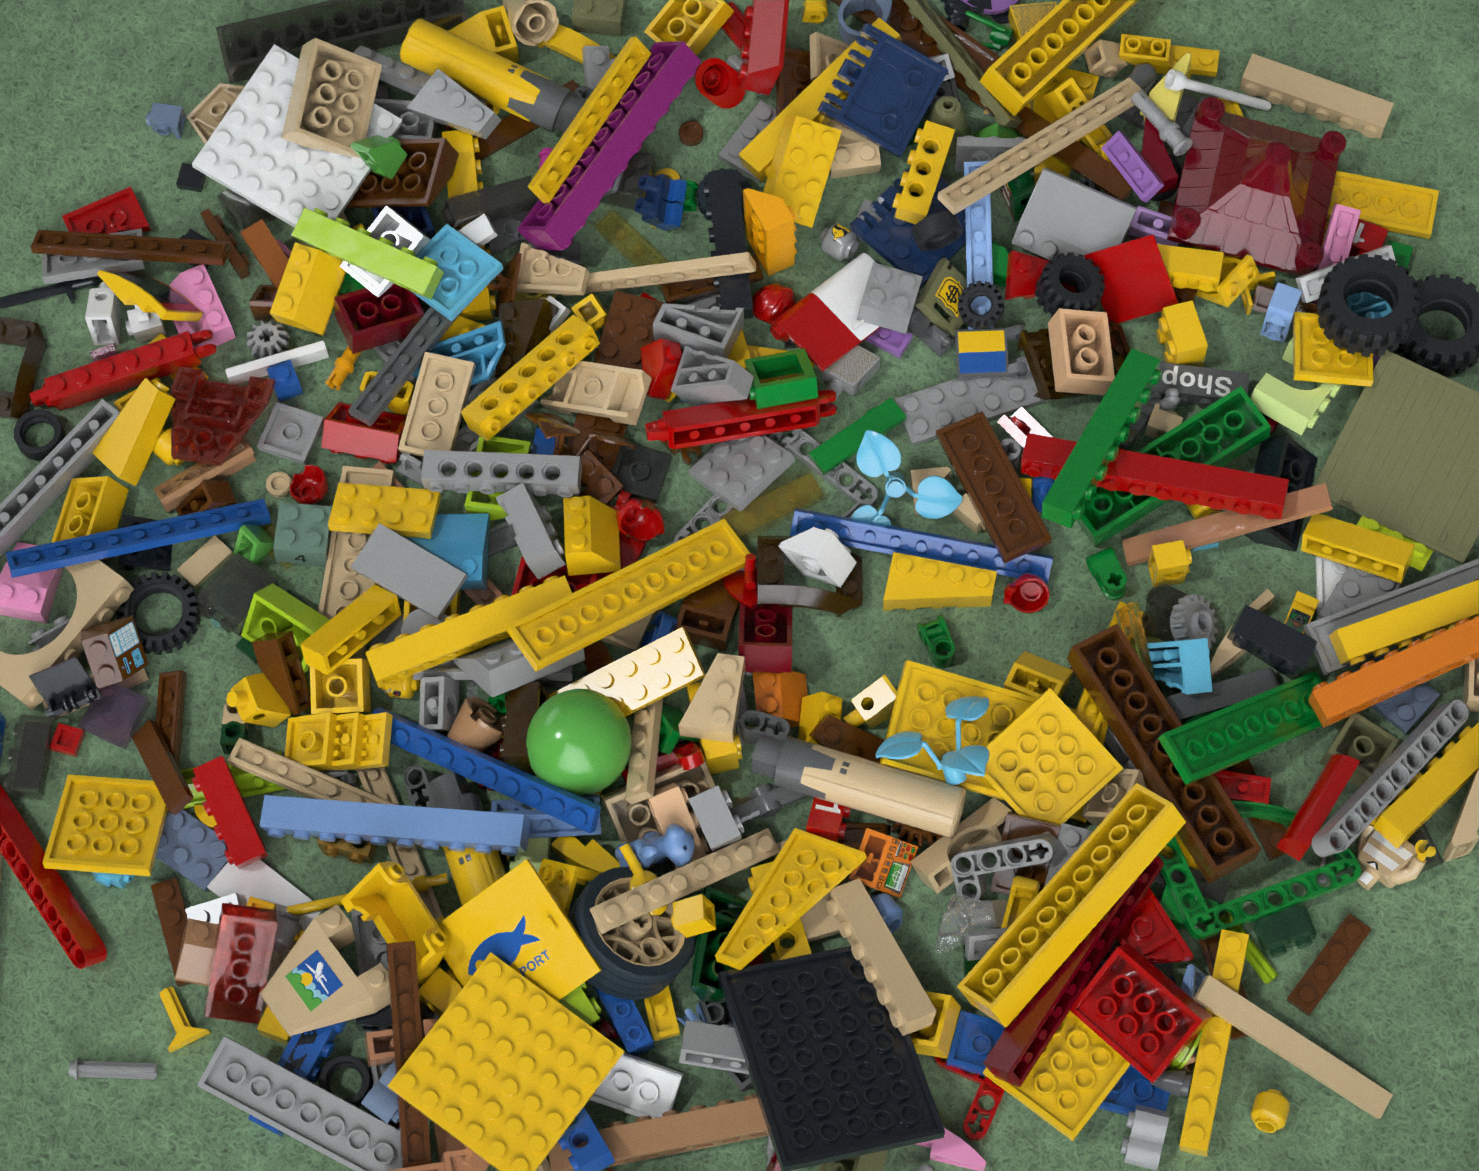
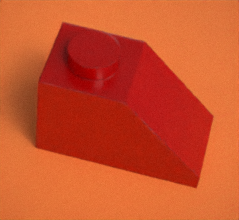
M661 338L640 349L642 370L652 378L646 396L666 400L671 392L680 364L681 348L680 343Z

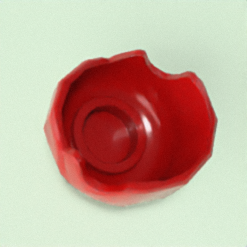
M305 465L302 473H295L293 475L292 483L289 487L292 499L298 504L313 505L320 502L326 496L328 481L324 471L319 466Z

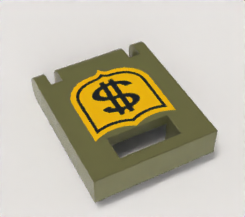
M942 258L933 270L915 306L945 334L950 333L952 337L955 336V330H959L963 323L957 303L963 288H967V278L953 264L949 265L950 261L947 258ZM937 303L950 317L944 318L933 307L934 304Z

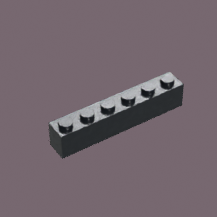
M738 169L707 172L708 182H703L705 197H710L711 205H706L707 220H712L713 227L708 228L709 242L715 243V251H711V257L745 253L747 251ZM749 273L713 277L714 289H720V297H715L716 307H720L721 310L744 308V319L753 318Z

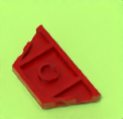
M1149 888L1116 940L1120 946L1129 943L1152 964L1193 960L1194 956Z

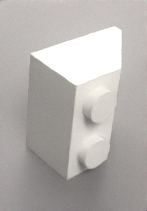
M813 527L781 542L779 545L780 549L802 575L840 588L857 563L850 554L851 550L838 540V534L830 529L822 530Z

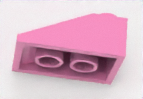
M17 542L13 551L38 545ZM6 562L0 573V615L47 624L63 567L12 578L8 563Z

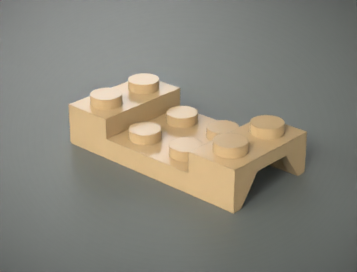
M580 361L555 383L552 394L542 398L540 404L549 412L571 415V412L610 418L616 423L636 426L652 378L643 370Z

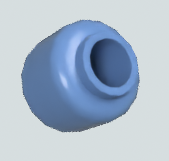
M889 894L871 895L870 898L890 932L893 933L903 922L902 908Z

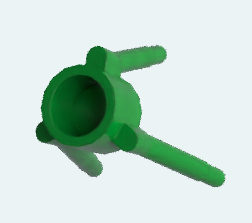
M970 11L965 12L967 16L992 28L989 39L993 40V43L980 42L981 44L1000 51L1001 46L1008 47L1013 33L1012 28L997 24L980 14L977 15Z

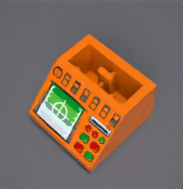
M866 828L859 850L865 852L867 859L850 873L849 880L860 879L863 885L900 898L912 866L911 861L915 858L918 846Z

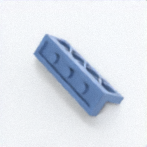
M600 794L580 796L600 805ZM515 799L492 801L491 812L510 809L509 811H499V813L524 814L531 820L528 839L601 834L600 813L596 831L588 833L537 809L528 810L532 807Z

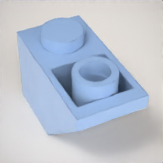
M1279 282L1277 283L1260 335L1266 336L1270 340L1285 342L1302 290Z

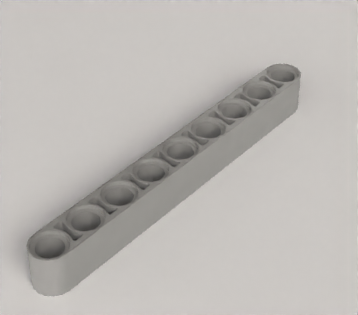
M1453 700L1437 706L1312 838L1314 852L1318 856L1327 857L1346 850L1466 722L1469 716L1466 704L1461 700Z

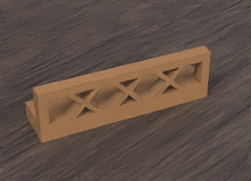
M241 437L221 465L209 463L224 448L217 451L218 453L208 463L200 461L153 488L166 512L168 513L178 507L203 480L222 481L255 462L254 452L246 440Z

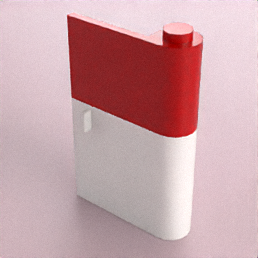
M866 253L860 254L771 321L772 328H770L773 337L783 342L791 339L799 349L805 348L808 358L821 372L825 371L881 328L880 326L866 323L863 319L857 320L870 271L875 261Z

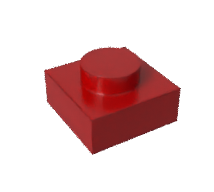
M58 723L49 747L52 751L77 757L85 731Z

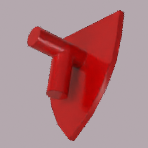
M747 554L745 556L744 570H737L722 578L724 586L730 595L750 608L758 604V570H755L756 556L754 554Z

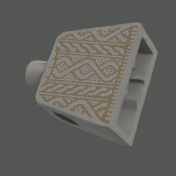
M859 345L823 371V380L829 383L825 390L836 392V400L842 391L855 396L879 370L880 357Z

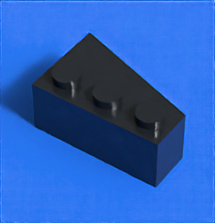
M1246 604L1240 610L1227 636L1234 646L1248 651L1291 680L1305 669L1318 642Z

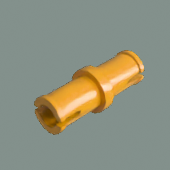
M347 346L342 356L336 359L335 368L325 381L326 385L333 390L335 388L336 391H339L348 374L354 371V364L361 352L352 354L349 346Z

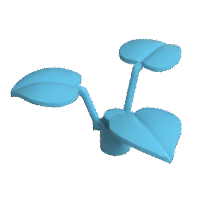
M872 430L865 431L857 451V465L864 474L870 477H878L884 473L886 476V494L878 512L872 505L866 504L856 509L851 516L852 519L892 526L890 519L882 514L890 497L897 498L905 492H908L914 498H918L915 504L917 513L929 519L941 518L952 513L960 505L963 498L948 480L940 476H929L923 479L918 485V493H915L909 485H906V479L901 473L888 472L896 470L900 466L901 454L898 447L889 438Z
M962 697L947 705L945 709L946 716L956 719V751L945 753L941 761L927 742L921 741L922 735L912 731L900 732L886 739L878 748L876 758L907 759L918 754L922 747L936 763L937 769H943L947 784L955 785L962 783L967 778L966 774L984 777L990 757L989 750L984 746L978 745L966 746L961 749V722L963 719L973 721L984 715L989 707L988 697Z

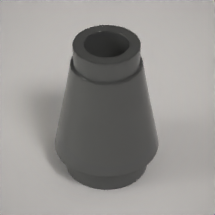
M1165 1070L1154 1083L1150 1082V1085L1179 1098L1181 1096L1188 1097L1193 1075L1187 1074V1071Z

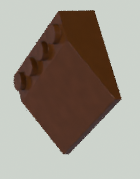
M446 138L399 140L402 144L401 148L408 155L393 179L373 173L371 170L346 208L430 206L453 176L459 153Z

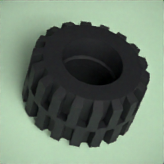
M1068 252L1067 256L1064 253H1060L1057 258L1052 257L1049 260L1035 286V296L1039 297L1037 303L1039 306L1043 305V311L1046 314L1049 312L1052 318L1059 308L1094 311L1105 289V284L1103 283L1104 275L1099 274L1101 269L1098 265H1093L1094 261L1090 258L1088 260L1084 259L1082 254L1075 256L1074 252ZM1061 283L1071 284L1079 293L1068 291Z

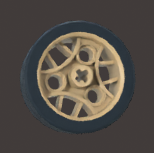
M618 867L602 872L595 877L569 909L567 917L584 941L591 955L602 968L600 972L587 981L600 991L617 998L629 1000L645 999L663 991L688 964L695 951L697 935L686 938L673 927L671 922L673 902L669 903L666 910L659 916L652 917L647 913L601 934L589 909L629 891V882L633 873L630 867Z

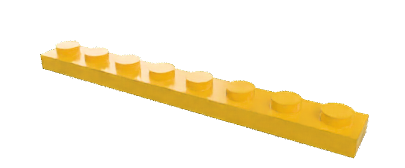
M636 36L629 38L527 186L543 203H550L650 57L651 52Z

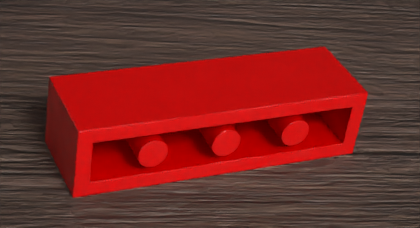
M220 756L194 768L195 777L191 778L197 792L202 791L206 798V801L202 802L207 815L209 817L214 816L217 825L213 826L219 841L224 839L228 849L224 850L229 864H235L238 869H241L269 856L226 759Z

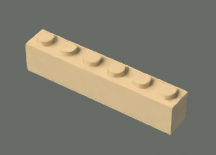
M1253 53L1240 85V90H1243L1247 95L1260 96L1272 104H1282L1291 107L1295 112H1305L1313 115L1320 121H1330L1338 124L1343 129L1359 131L1368 138L1376 137L1381 139L1394 103Z
M856 879L834 887L829 892L828 900L826 901L827 910L837 920L842 937L847 938L854 958L861 962L867 981L872 982L877 990L879 1002L885 1005L889 1011L893 1026L895 1028L898 1027L902 1036L932 1025L936 1009L861 880Z

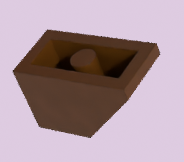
M203 480L176 507V511L179 516L234 505L237 502L228 481Z

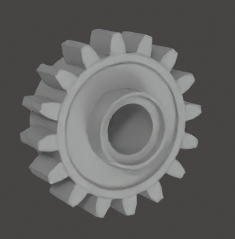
M1197 594L1179 598V604L1173 606L1174 608L1170 616V628L1174 639L1207 638L1208 647L1211 649V643L1216 642L1214 633H1218L1219 630L1215 628V623L1218 622V619L1213 618L1215 609L1209 608L1210 601H1204V596H1197Z

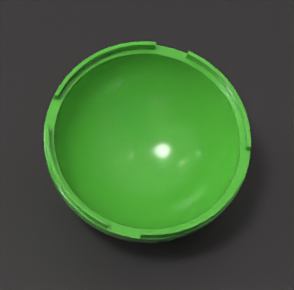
M572 689L552 696L537 710L528 728L526 747L531 768L539 779L577 796H586L609 787L621 775L630 757L632 736L629 723L623 711L613 700L594 690Z

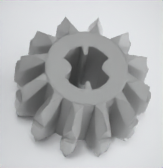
M261 319L260 326L252 324L253 331L247 332L248 341L246 345L251 350L254 358L260 356L261 359L289 349V333L285 331L282 323L276 325L273 319L268 324H266L265 320Z

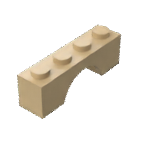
M996 798L989 800L963 820L952 837L943 836L911 861L919 879L936 894L941 892L954 882L951 869L952 858L962 849L1000 842L1008 811L1012 812V810Z

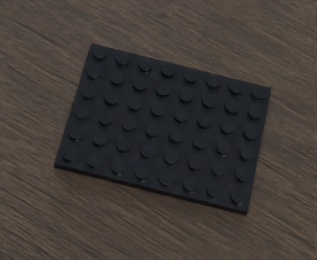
M851 946L747 966L742 970L732 969L719 972L718 980L781 1171L802 1169L944 1138L945 1130L910 1034L902 1036L898 1027L895 1028L893 1026L889 1011L885 1005L879 1002L877 990L872 982L867 981L861 962L854 958Z

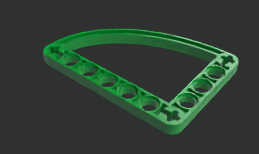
M1231 801L1241 817L1269 820L1289 826L1297 813L1296 811L1276 805L1248 801ZM1175 835L1166 845L1173 849L1174 857L1166 859L1160 853L1158 854L1164 863L1160 870L1189 934L1197 940H1205L1221 934L1222 929L1231 930L1349 886L1361 875L1360 864L1352 851L1347 848L1343 852L1333 854L1338 860L1336 862L1208 909ZM1345 867L1353 870L1350 876L1344 874L1339 876L1338 879L1336 877V874L1342 872ZM1176 870L1181 871L1185 875V882L1180 884L1174 882L1171 873ZM1324 874L1328 876L1330 886H1320L1316 880L1317 875ZM1295 883L1302 884L1306 889V894L1304 896H1297L1292 891V885ZM1271 892L1279 894L1282 899L1281 904L1272 905L1268 901V894ZM1185 895L1193 896L1197 901V906L1194 908L1186 907L1182 901ZM1253 902L1257 906V913L1252 915L1246 913L1243 909V903ZM1220 911L1230 912L1233 921L1229 924L1221 922L1218 916ZM1211 919L1213 921V924L1208 925L1204 932L1202 929L1195 928L1198 921L1201 924H1205Z

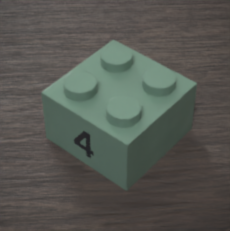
M280 502L273 547L276 563L326 566L332 532L329 531L328 527L332 506Z

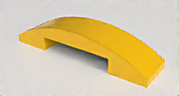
M558 24L557 30L550 40L537 43V46L540 48L546 46L583 64L582 48L584 46H600L586 36ZM609 52V60L616 59V57Z

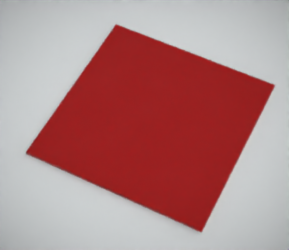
M1154 234L1084 255L1086 260L1090 258L1094 261L1093 265H1098L1101 269L1099 274L1104 275L1103 283L1105 284V289L1100 301L1104 311L1107 312L1109 323L1111 321L1121 323L1162 311L1164 307L1179 304Z

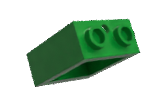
M805 348L744 360L745 370L754 376L748 397L749 400H754L757 409L818 398L817 378ZM795 373L798 374V377H792L761 384L759 381L763 379H769Z

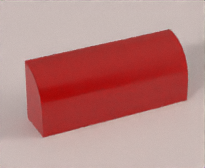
M1335 754L1329 758L1276 848L1300 862L1311 845L1312 838L1321 828L1360 763L1359 760L1343 754Z

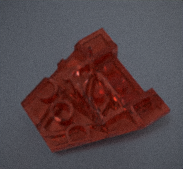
M178 367L171 386V395L175 398L173 408H171V416L173 418V428H171L172 458L222 466L268 406L276 384L275 379L250 376L247 386L211 382L207 380L203 370Z

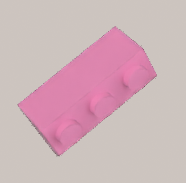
M201 264L180 273L169 286L188 298L204 314L199 322L173 320L178 333L189 331L192 334L205 329L212 330L213 338L197 344L198 347L206 344L218 346L235 339L236 336L205 265Z

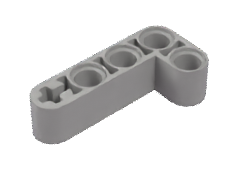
M1039 834L962 849L951 861L952 874L959 898L965 903H974L981 898L987 890L986 873L1049 861L1058 851L1059 843L1057 839L1051 834ZM1041 844L1043 847H1048L1047 852L1044 849H1039L1033 853V850ZM1013 847H1017L1022 851V859L1014 856L1012 852ZM987 852H991L996 856L997 863H992L987 859ZM961 857H966L970 860L971 868L962 865ZM967 883L976 886L977 894H972L968 891Z

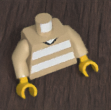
M1376 817L1359 837L1357 855L1360 867L1364 872L1359 876L1357 882L1366 890H1370L1377 881L1388 888H1393L1397 884L1400 885L1415 880L1427 862L1426 857H1433L1436 854L1435 847L1429 846L1425 852L1428 841L1419 840L1415 846L1405 841L1398 849L1395 848L1373 828L1376 820L1379 819Z

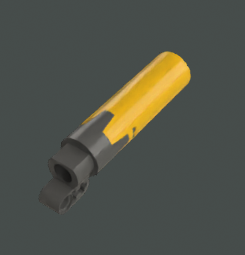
M417 19L411 25L400 49L401 62L431 76L439 69L470 94L487 100L488 103L551 132L557 129L565 133L594 91L589 87L580 86L573 92L571 89L424 19Z
M412 765L404 772L403 779L412 806L484 811L480 796L470 793L466 778L462 775L451 772L436 778L432 771L419 765ZM422 774V781L417 784L418 777ZM442 846L462 906L506 874L498 850H491L490 854L475 852V849L465 848L464 852L449 850V847Z

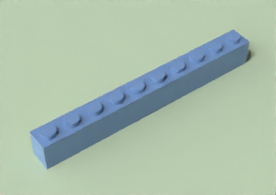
M264 795L259 827L265 830L268 836L283 838L284 834H289L301 840H309L310 836L319 837V840L335 842V838L345 839V842L360 844L361 840L371 841V844L386 846L387 842L397 843V846L412 848L413 844L423 845V848L438 850L439 846L449 847V850L464 852L465 848L475 849V852L490 854L491 850H498L504 855L517 856L518 852L527 853L531 820L524 814Z

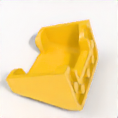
M392 861L378 863L341 900V903L347 912H351L353 909L360 911L363 914L361 916L363 922L373 920L387 943L415 941L418 986L423 985L436 971L448 949L447 936L442 932L407 877L404 868L399 863Z

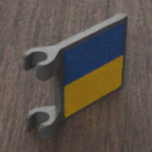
M1015 325L1008 328L955 330L957 378L1005 376L1025 378L1027 376V364L1025 362H1016L1008 365L1007 340L1019 341L1020 332L1025 330V327L1023 325Z

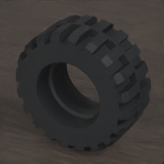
M1359 254L1357 259L1351 256L1345 259L1344 264L1338 262L1333 266L1332 271L1328 272L1324 278L1317 304L1319 326L1324 329L1323 334L1328 340L1334 339L1333 345L1339 349L1344 347L1347 349V353L1353 355L1355 352L1362 353L1361 356L1370 357V353H1375L1376 356L1385 355L1387 349L1389 352H1392L1399 347V343L1404 344L1409 334L1413 331L1419 312L1420 291L1416 288L1417 282L1414 277L1407 276L1409 271L1404 266L1398 267L1396 265L1397 261L1391 258L1385 260L1382 259V255L1376 254L1374 257H1368V254ZM1355 293H1373L1382 297L1389 304L1392 312L1381 318H1364L1351 311L1345 299Z
M1441 274L1440 278H1436L1435 275L1426 276L1424 282L1422 279L1417 280L1416 288L1420 291L1419 312L1412 333L1409 334V338L1404 344L1399 343V347L1396 349L1397 353H1403V358L1436 373H1442L1443 376H1451L1452 371L1460 374L1465 372L1466 367H1473L1479 358V293L1476 291L1477 286L1471 282L1469 284L1464 283V278L1456 276V279L1449 278V274ZM1434 310L1448 312L1462 323L1465 335L1454 340L1434 338L1423 329L1419 316Z

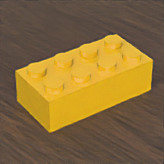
M786 115L763 193L783 198L787 206L791 205L795 212L796 219L794 223L812 228L842 130L796 115Z

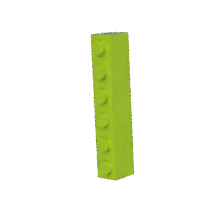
M307 208L303 209L291 234L298 241L427 299H432L444 274L437 267L438 262L426 256L421 260L415 257L416 252L406 247H402L401 250L394 248V243L386 238L380 237L379 240L371 237V232L361 227H358L357 231L349 228L350 223L336 217L335 221L327 218L328 213L318 208H314L313 211Z

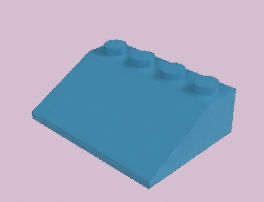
M489 513L440 514L436 516L431 539L404 537L466 573L468 577L460 590H487Z

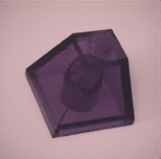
M118 684L98 688L103 697L89 704L78 727L126 750L149 708L150 702L146 697Z

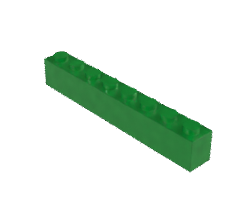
M1131 349L1043 500V518L1070 529L1076 520H1081L1085 511L1084 505L1087 500L1091 501L1097 489L1096 484L1098 481L1104 480L1108 470V463L1110 461L1114 462L1120 442L1124 443L1127 440L1131 423L1137 422L1142 404H1147L1151 397V388L1153 385L1157 386L1161 380L1163 373L1160 370L1161 359Z

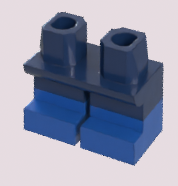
M665 174L641 176L638 187L646 191L645 198L637 199L634 211L642 215L643 222L666 231L680 227L684 206L681 204L684 203L687 181L666 178Z

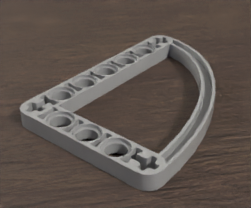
M802 429L791 430L792 438L787 436L782 441L784 449L792 453L793 456L855 503L841 517L851 518L859 507L866 504L872 506L876 504L878 498L877 489L843 462L826 475H823L807 455L801 454L800 448L803 445H811L814 449L821 445ZM783 432L771 433L768 438L780 445L779 442L783 438ZM849 475L853 478L854 482L850 486H843L839 483L840 477ZM858 483H860L859 490L864 494L871 492V499H861V493L856 489ZM714 494L674 538V543L690 536L691 532L689 530L693 534L698 532L699 530L695 527L698 521L706 520L712 525L722 519L726 520L735 508ZM716 502H724L727 505L726 511L722 513L715 512L712 507ZM784 553V565L792 563ZM756 556L755 570H758V556Z

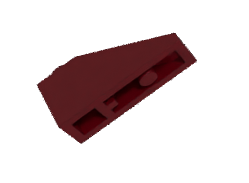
M1145 117L1141 155L1164 183V186L1155 194L1157 195L1176 189L1178 175L1164 143L1160 139L1158 130Z

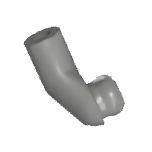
M1167 388L1165 391L1166 397L1163 399H1150L1148 405L1154 407L1158 403L1161 404V410L1172 411L1180 402L1179 390Z

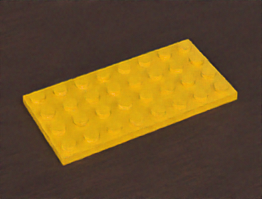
M906 660L886 739L900 732H918L922 735L921 741L927 742L941 761L945 753L956 751V719L948 718L945 712L947 705L952 701L969 696L988 697L989 707L984 715L973 721L962 720V749L971 745L985 747L1037 698ZM1069 708L1073 713H1075L1076 709ZM1104 718L1095 736L1102 745L1104 744L1108 723ZM922 747L918 754L907 759H888L885 757L880 759V764L946 782L943 769H937L936 763ZM966 774L967 778L965 781L955 784L972 792L1004 800L982 776ZM1085 804L1069 820L1085 823L1086 819L1081 816Z

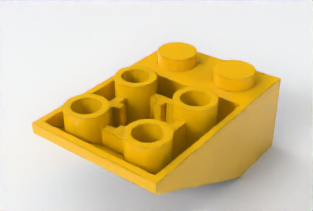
M504 5L479 12L449 30V32L513 62L520 61L517 44Z

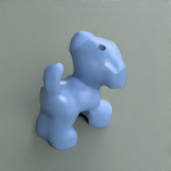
M676 823L668 825L663 836L658 832L652 831L646 833L642 839H636L629 843L643 869L650 867L652 864L655 866L663 864L667 858L673 861L676 867L680 868L692 861L694 852V836ZM628 841L617 846L615 850L620 867H629L619 849L621 846L629 843Z

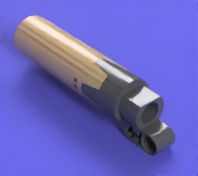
M749 710L742 714L740 719L741 737L745 742L756 745L752 756V772L774 778L775 786L949 838L956 832L965 805V788L790 737L789 723L785 719L757 710ZM749 725H756V726H758L757 728H754V729L748 728Z

